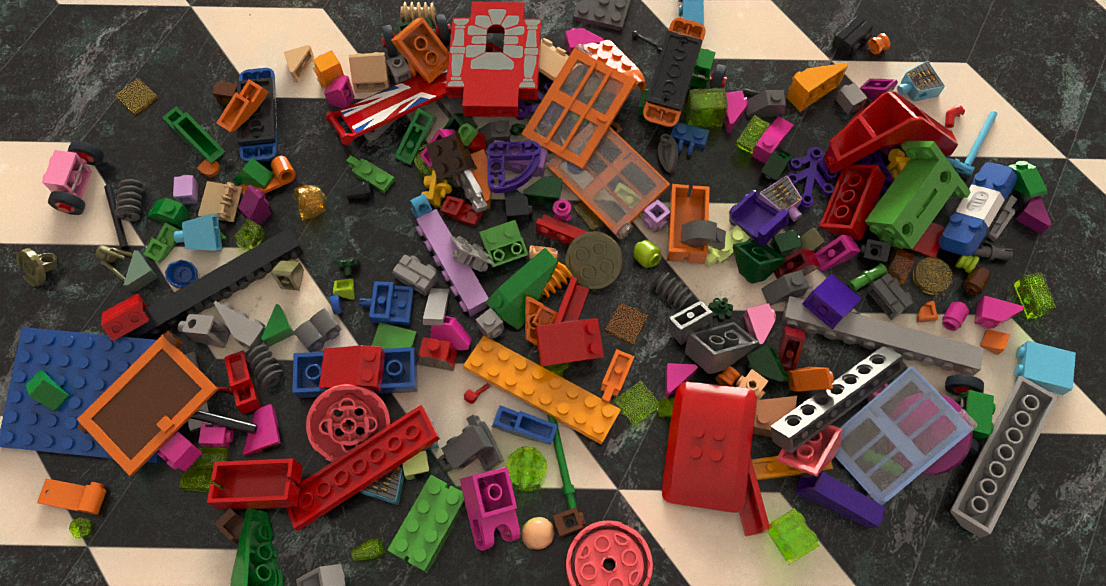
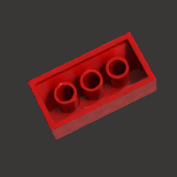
M849 165L842 169L819 227L837 236L848 235L852 236L853 240H862L867 227L865 220L873 211L886 179L878 165Z

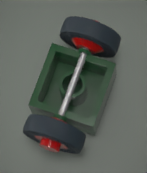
M445 15L435 16L436 26L434 29L431 19L425 18L443 45L449 46L451 27L450 24H447ZM413 21L396 24L398 34ZM391 25L382 26L384 37H381L383 48H387L389 57L398 56L397 48L391 42V39L396 34L393 33Z

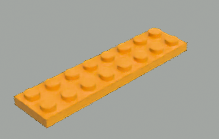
M484 335L463 365L464 370L546 415L552 416L557 421L601 445L621 411L620 408L609 402L602 401L596 395L492 339H488Z

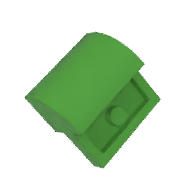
M515 220L479 232L485 252L493 262L491 267L528 255Z

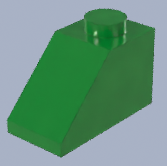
M1018 161L1016 164L1008 166L1017 175V182L1013 187L1014 190L1029 198L1047 194V188L1035 166L1027 161Z
M164 198L155 202L148 217L182 229V222L188 219L190 213L182 203Z

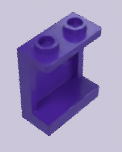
M753 190L746 194L737 205L732 206L729 211V222L734 226L738 225L749 237L765 246L773 236L789 223V212L784 208L780 212L776 211L758 199L757 191Z
M831 274L809 294L802 305L833 330L854 309L861 298Z

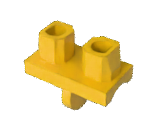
M893 149L888 154V159L891 163L887 166V169L893 180L897 178L910 160L909 157H905L904 152L900 149Z
M435 170L432 171V175L424 177V185L426 188H429V191H424L421 195L425 194L430 204L435 208H440L442 198H445L446 194L451 193L452 186L448 184L447 179L438 180Z

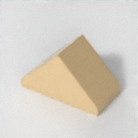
M309 45L284 52L293 81L296 83L314 58L311 46Z

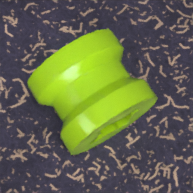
M961 255L955 267L963 268L966 273L970 274L978 263L979 257Z

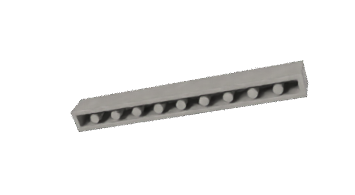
M789 296L785 303L781 324L803 329L807 333L821 334L828 339L836 338L843 340L847 344H858L869 350H878L884 346L903 355L905 360H917L924 365L939 366L943 370L957 371L962 375L974 376L981 370L984 348L851 312L832 330L802 305L805 300Z

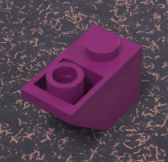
M249 185L238 208L242 215L256 227L272 214L269 209L271 205L259 188L256 190L252 185Z

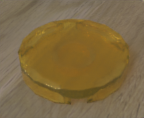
M928 257L921 260L915 266L913 280L915 284L920 286L923 292L939 294L951 285L953 275L949 265L943 260Z

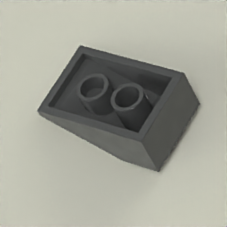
M735 322L689 333L685 354L703 368L705 372L712 374L727 369L759 345V341Z

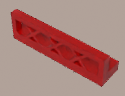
M545 214L542 219L538 218L536 222V233L570 246L575 238L587 233L585 230Z
M571 277L554 324L577 321L580 318L589 288L577 285V278Z
M751 458L745 506L739 512L745 537L766 533L770 529Z

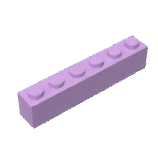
M437 209L417 218L418 226H416V230L420 237L424 236L426 239L424 241L425 246L429 252L432 251L434 253L433 259L436 265L442 267L443 271L441 273L445 281H450L452 285L450 289L455 297L458 296L461 300L459 305L462 311H467L471 317L488 308L489 306L486 304V301L489 298L472 269L468 265H464V263L454 261V258L451 257L454 250L457 251L458 248L450 238L452 235Z

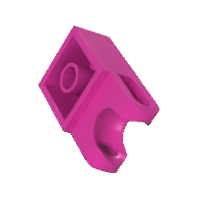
M508 467L461 478L460 484L476 547L481 551L491 548L494 544L495 528L499 530L503 540L508 542L518 540L520 537V527L515 511L517 504Z

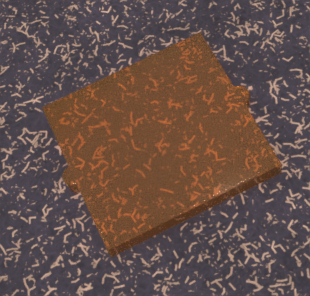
M620 302L605 331L616 336L618 340L622 339L634 345L648 315L636 310V307L632 308Z

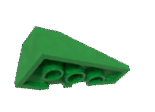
M251 508L246 509L230 586H283L282 570L278 568L276 560L278 553L273 548L271 540L273 533L267 512Z

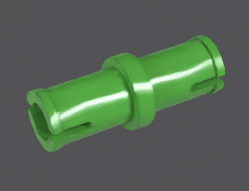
M880 263L876 267L868 271L865 270L860 276L848 281V285L855 292L867 284L871 285L879 277L886 275L887 269Z

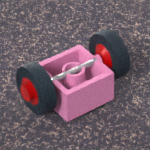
M83 141L71 142L67 152L54 151L42 181L51 191L48 198V204L51 207L71 215L83 213L85 202L82 200L92 173L87 165H100L104 158L103 151Z

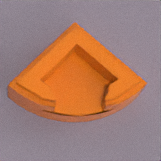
M934 301L927 302L917 313V322H929L938 319Z

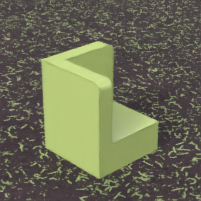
M421 451L403 463L404 476L407 480L415 479L416 474L429 471L426 451Z

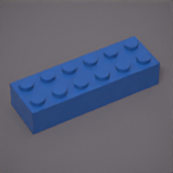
M415 348L383 349L385 359L381 392L375 393L418 392L417 352ZM324 352L294 353L292 393L297 398L318 397L328 390L319 388Z

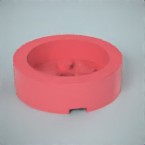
M600 521L585 527L574 538L568 550L566 575L570 586H648L652 576V556L646 541L635 529L621 522ZM606 559H612L615 562V568L612 571H607L603 567V562Z

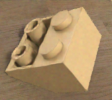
M384 52L349 55L351 79L355 93L378 92L390 87V73Z

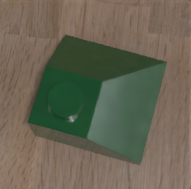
M755 240L736 243L732 247L739 274L752 284L765 281L785 261L783 256L767 244L762 246Z

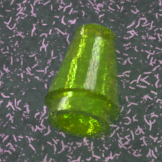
M372 537L355 549H352L351 556L354 562L380 558V555L385 552L382 540L379 537Z

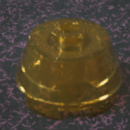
M301 184L293 190L294 200H297L298 213L302 220H313L325 212L326 197L319 186Z

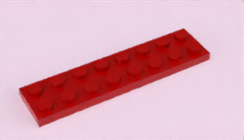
M422 405L418 406L302 481L301 485H296L300 488L298 506L286 508L293 528L297 531L301 530L440 440L425 408Z

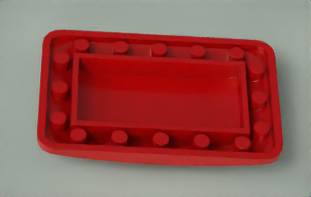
M682 382L677 386L662 485V496L666 502L738 513L744 508L757 407V396L754 391L747 388Z

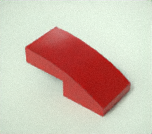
M447 195L440 209L441 213L475 228L483 214V211L476 213L471 205L465 204L464 200Z

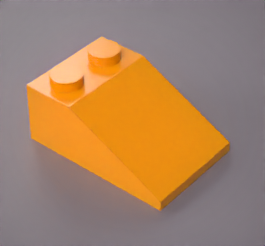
M842 63L807 68L803 72L796 73L792 78L793 81L788 88L789 92L786 98L801 112L840 85L848 64Z

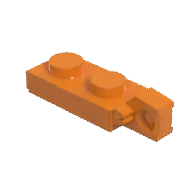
M616 349L602 381L601 391H604L602 401L610 403L612 395L618 396L634 361V356Z

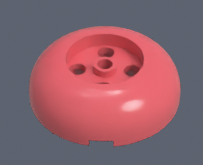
M341 384L324 391L313 402L306 420L307 436L314 450L318 451L326 460L333 462L389 426L390 416L383 400L372 390L361 386ZM361 408L364 412L361 415H357L355 409ZM334 410L343 411V414L336 416ZM346 420H351L353 423L348 424ZM362 427L365 432L360 435L357 434L356 429ZM340 428L344 434L340 436L335 430Z

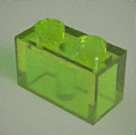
M1042 272L1024 275L1014 284L1021 304L1024 306L1023 309L1027 319L1046 316L1056 308Z

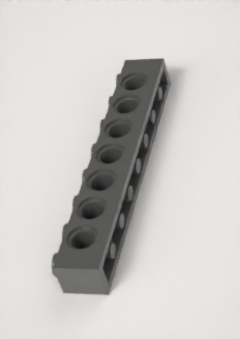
M882 346L832 383V389L818 391L817 394L771 426L772 442L789 453L794 452L903 371V355Z

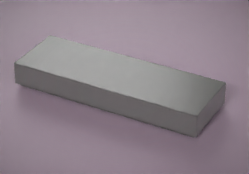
M430 288L423 316V325L444 324L450 295L449 289Z

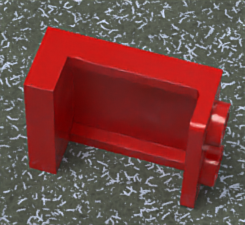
M139 293L102 312L101 326L111 340L114 341L147 323L149 318L143 310L148 307Z

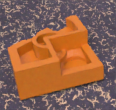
M527 296L525 299V339L538 346L535 327L553 324L558 312Z

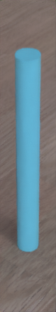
M996 111L990 112L964 162L965 164L972 165L998 114Z

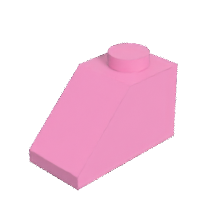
M769 303L748 308L743 315L750 335L759 341V345L755 350L761 348L776 320V314L770 308Z

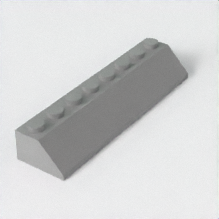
M1021 375L1018 377L994 424L992 434L988 436L950 510L961 527L979 538L992 533L1058 399L1056 395Z

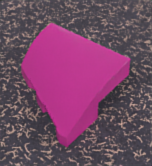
M269 404L256 410L251 423L257 424V430L255 434L248 433L243 449L244 457L263 452L264 448L281 444L278 432L279 424L273 405Z

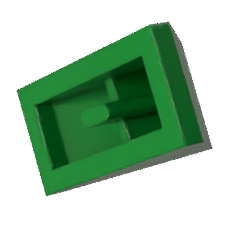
M251 158L241 168L233 181L266 189L274 178V174Z
M275 305L261 337L264 344H267L269 347L295 335L280 305Z
M39 370L26 384L30 397L55 412L70 397L43 370Z

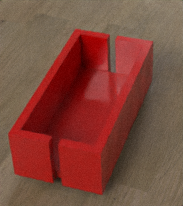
M293 458L214 462L211 481L224 488V490L215 484H210L207 503L217 510H228L229 508L237 510L297 507L300 488L296 485H301L303 466Z

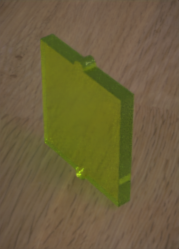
M641 380L614 399V403L622 411V416H626L633 426L661 407V404L653 396V392L649 391Z

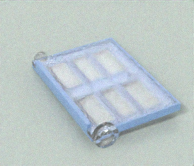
M910 366L840 427L842 429L841 445L835 457L869 493L866 497L880 505H884L979 424L964 409L957 412L913 366Z

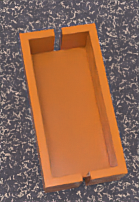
M672 184L669 200V211L671 213L668 224L667 261L684 262V259H687L688 263L704 264L708 253V245L693 248L681 243L682 225L696 220L709 221L710 187L693 186L690 197H687L689 185Z

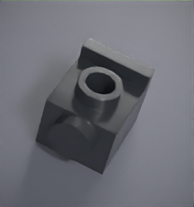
M868 239L866 244H862L860 255H864L863 260L886 265L891 243ZM871 250H877L878 254L876 256L872 255Z

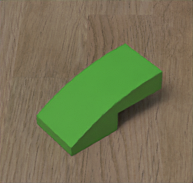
M164 223L157 238L151 239L144 255L161 263L177 244L174 240V232L181 230Z

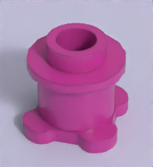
M564 199L557 200L553 205V212L555 214L553 218L569 222L571 220V204Z

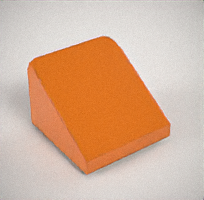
M987 329L980 347L999 355L1004 351L1010 335Z

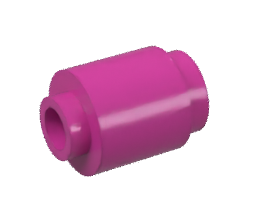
M952 302L942 318V325L951 331L961 328L969 313L967 306L962 302Z

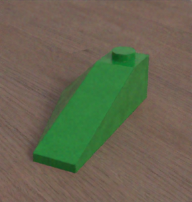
M544 248L502 284L486 301V304L499 318L520 330L525 325L526 297L529 296L537 301L541 299L545 285L549 283L558 261Z

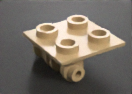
M207 181L198 216L218 214V220L234 222L243 187L234 186L235 184L231 182L221 184Z

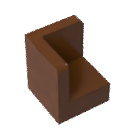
M229 508L214 524L231 542L239 543L244 519L236 511Z

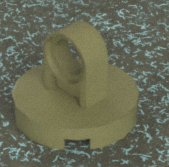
M27 248L18 252L16 256L18 268H23L26 274L23 278L31 286L43 284L46 279L45 272L57 267V257L52 253L37 255L33 250Z

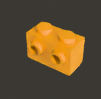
M332 50L313 59L315 65L313 70L318 77L317 81L321 87L326 88L332 80L344 76L341 64Z

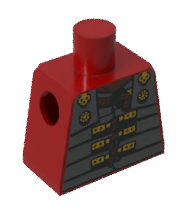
M423 337L417 365L454 371L458 352L449 341Z

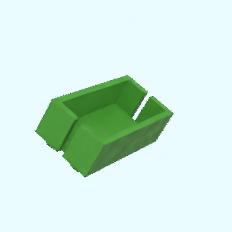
M430 475L387 551L427 574L465 507L463 492L453 486L449 488L447 483Z

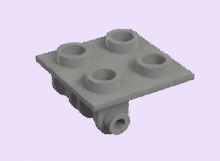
M450 236L458 248L451 255L454 261L464 263V265H468L470 268L480 272L487 270V263L493 265L489 255L483 251V247L476 243L471 245L460 236L457 238Z

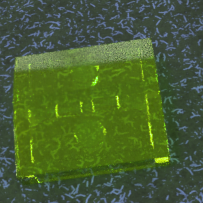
M197 447L202 452V455H199V458L193 462V465H190V468H187V471H183L179 489L181 491L209 492L210 484H215L223 490L221 486L211 481L214 462L228 461V448Z

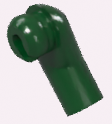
M514 123L511 126L510 132L512 135L517 136L519 133L522 134L526 126Z

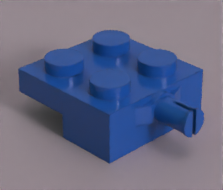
M374 281L372 298H360L359 306L370 307L369 318L372 323L410 325L415 289L411 286H395L393 282Z

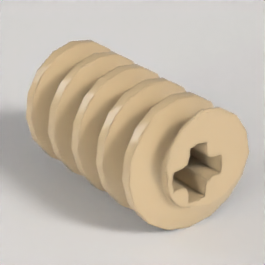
M406 2L403 3V7L400 9L401 23H404L405 20L410 22L416 18L424 17V19L430 18L431 22L433 21V24L436 25L435 16L437 13L433 3H431L430 8L426 2L423 7H421L420 2L417 3L416 7H414L413 2L410 3L409 7Z

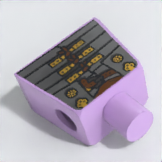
M787 175L760 192L758 199L778 212L784 208L789 212V217L793 222L802 216L797 209L802 201V197Z

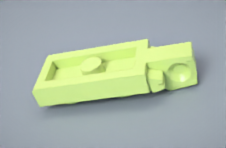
M736 225L726 234L725 249L717 250L711 247L708 250L709 255L706 257L705 264L710 267L716 261L719 263L725 262L734 254L733 244L749 241L750 237Z

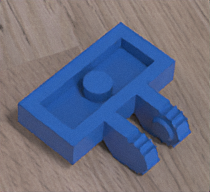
M680 122L673 126L671 136L679 142V153L683 149V143L690 145L687 150V155L690 156L694 146L704 149L709 130Z

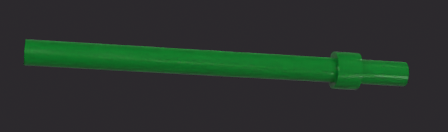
M547 415L549 422L558 425L555 418ZM557 427L553 443L563 482V496H566L568 509L570 510L576 508L575 489L570 481L561 437Z

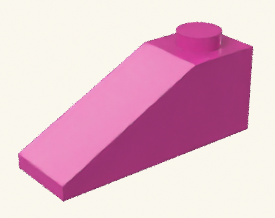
M778 116L755 145L752 157L766 164L771 153L780 147L794 124Z

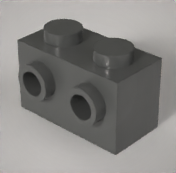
M702 301L669 317V332L680 345L687 342L689 333L713 327V312Z

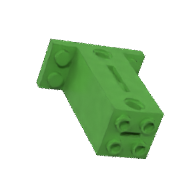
M904 141L901 145L910 160L865 220L870 227V231L876 234L880 242L891 243V246L900 249H913L949 197L968 198L971 191L934 141Z

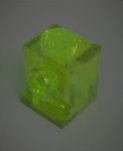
M246 218L245 224L235 234L234 238L237 241V246L243 250L246 248L250 250L260 244L265 238L266 233L261 226Z

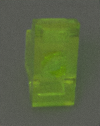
M754 115L737 139L735 145L753 154L755 145L769 128L770 124Z

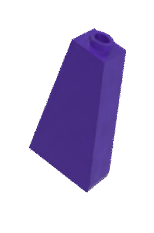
M823 471L817 477L811 474L801 475L795 490V494L865 527H879V524L883 521L884 506Z

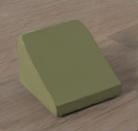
M815 228L810 229L801 236V248L816 251L825 242Z

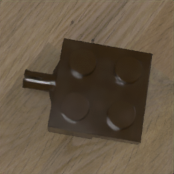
M454 133L426 145L437 179L453 178L455 188L463 186L459 175L462 172L475 168L470 151L464 149L460 134Z

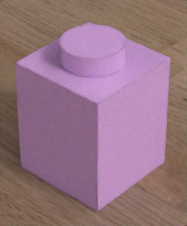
M193 175L174 177L173 197L183 205L198 204L199 184Z

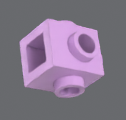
M657 199L643 210V224L654 233L659 229L663 230L669 224L671 212Z

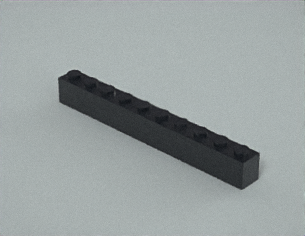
M288 228L144 309L143 311L149 318V321L121 337L157 339L168 330L177 328L180 321H186L189 314L198 315L203 310L212 308L215 301L219 302L227 299L236 291L247 288L250 283L257 279L264 278L281 260H295L304 252Z

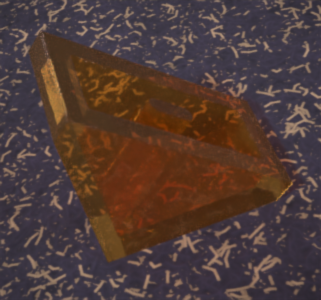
M895 247L887 273L895 277L901 287L915 262L914 254Z

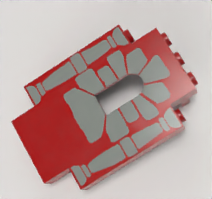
M472 2L470 18H453L446 91L448 98H463L462 107L465 117H519L520 99L538 100L542 33L541 19H525L524 2ZM487 33H505L503 53L486 52Z

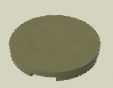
M587 232L578 236L570 244L565 256L566 267L573 277L577 278V283L589 289H600L611 284L618 277L623 263L622 253L618 244L610 236L601 232Z

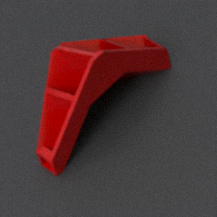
M892 91L885 92L869 104L860 107L847 126L829 141V147L824 155V159L830 173L835 174L884 146L902 144L904 141H934L944 156H951L958 143L952 130H948L897 92Z

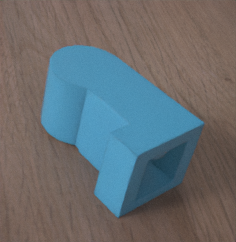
M425 194L410 200L411 212L415 219L432 211Z

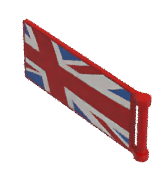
M447 69L431 83H428L418 74L339 111L327 112L325 118L333 125L340 136L341 142L344 145H349L353 139L447 96ZM340 116L352 133H346L337 120Z

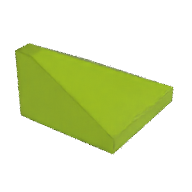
M354 280L334 281L333 294L355 300Z

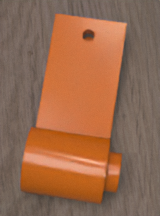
M278 156L271 161V172L274 174V178L266 189L259 188L264 194L295 179L296 173L286 157ZM239 185V187H243V195L245 194V191L249 185Z
M46 478L37 503L98 515L107 490L103 488V484L96 482L82 486Z

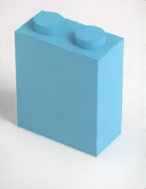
M1027 341L1019 346L1016 351V357L1018 358L1014 369L1016 381L1021 375L1049 392L1064 395L1073 389L1076 353Z

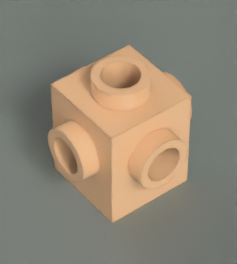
M752 369L746 377L742 375L735 385L738 388L751 389L755 392L757 400H760L765 394L763 388L768 383V380Z

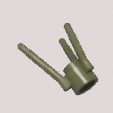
M106 245L99 246L95 255L96 258L101 260L100 264L106 266L122 281H125V277L111 266L109 262H114L116 258L125 259V256L132 257L133 253L118 250L114 247L110 248Z

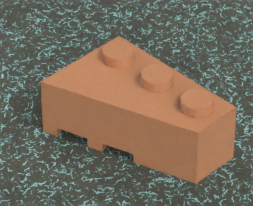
M797 396L757 400L753 434L772 438L771 426L790 411L796 409Z

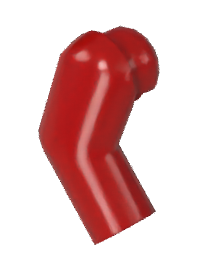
M955 105L946 112V128H953L955 117L965 114L963 106Z

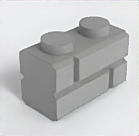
M403 255L392 272L396 280L407 286L414 287L417 292L424 296L429 294L430 288L438 281L437 270L429 264L427 266L421 264V261L413 255L411 257Z

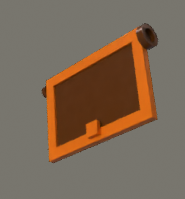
M169 330L150 346L77 419L80 422L77 426L78 429L85 434L89 432L129 476H133L218 390L179 350L183 342Z

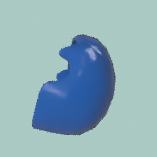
M179 260L168 265L165 275L167 281L172 286L181 289L197 280L198 271L192 262Z

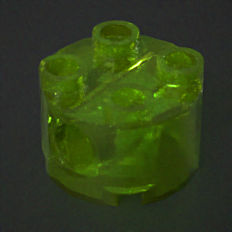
M530 446L519 447L508 456L506 467H508L513 488L522 492H533L542 487L547 477V460L537 448Z

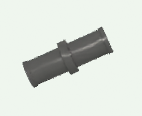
M995 245L982 246L972 256L985 257L988 260H994V258L1011 260L1013 249L999 248Z

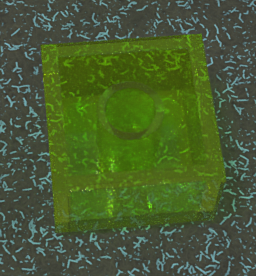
M725 88L689 90L685 107L686 124L695 127L722 126L728 108Z
M795 508L769 524L770 529L767 531L788 565L820 546L816 534L808 529L804 516L799 511L797 512Z

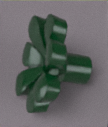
M347 258L346 261L334 260L336 265L344 268V275H351L352 267L355 264H359V259Z
M724 297L722 300L715 298L713 303L708 305V308L713 310V318L718 316L719 321H724L725 316L731 318L733 305L727 304V298Z

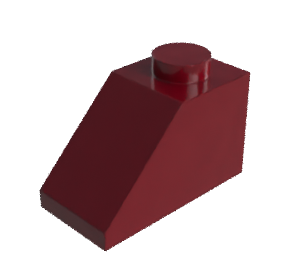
M801 248L786 257L785 261L774 271V274L778 279L783 275L802 270L804 276L820 268V264L813 250Z
M787 325L784 327L777 353L785 371L796 369L805 342L804 330Z

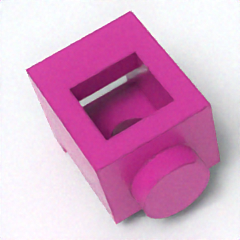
M201 423L198 443L204 448H229L230 442L233 441L234 433L233 430H228L223 426L214 424L210 427L206 423Z

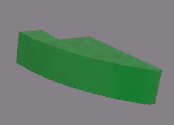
M177 106L162 117L164 123L209 163L213 164L226 153L187 112L183 114Z

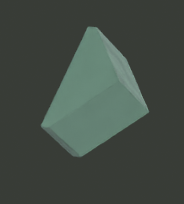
M136 250L133 252L123 284L131 293L137 292L158 278L146 259Z

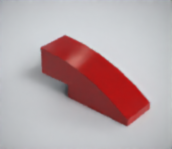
M244 350L224 357L236 407L242 415L261 408L254 378L247 357L244 356Z

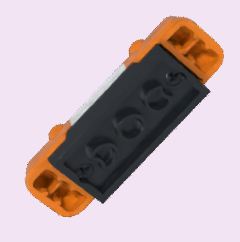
M676 18L671 22L643 111L644 118L647 121L666 127H673L678 123L706 30L703 24L684 18Z

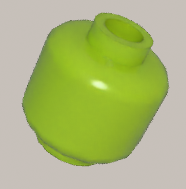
M644 240L634 246L633 257L645 268L655 267L661 260V250L650 240Z

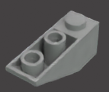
M217 301L214 302L231 334L240 345L251 349L263 343L261 337L264 333L265 325L256 319L255 321L250 320L249 316L242 311L238 313L233 311V307L225 302L223 304Z

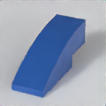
M500 405L491 427L515 436L551 445L558 425L525 412H516Z

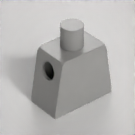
M189 314L186 321H180L178 324V331L184 333L194 342L225 348L230 335L228 327L214 316Z

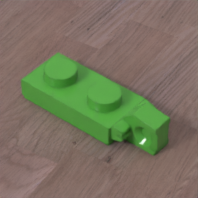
M351 155L346 160L357 178L366 182L370 181L372 187L382 193H385L395 181L392 175L367 160L361 158L359 161Z

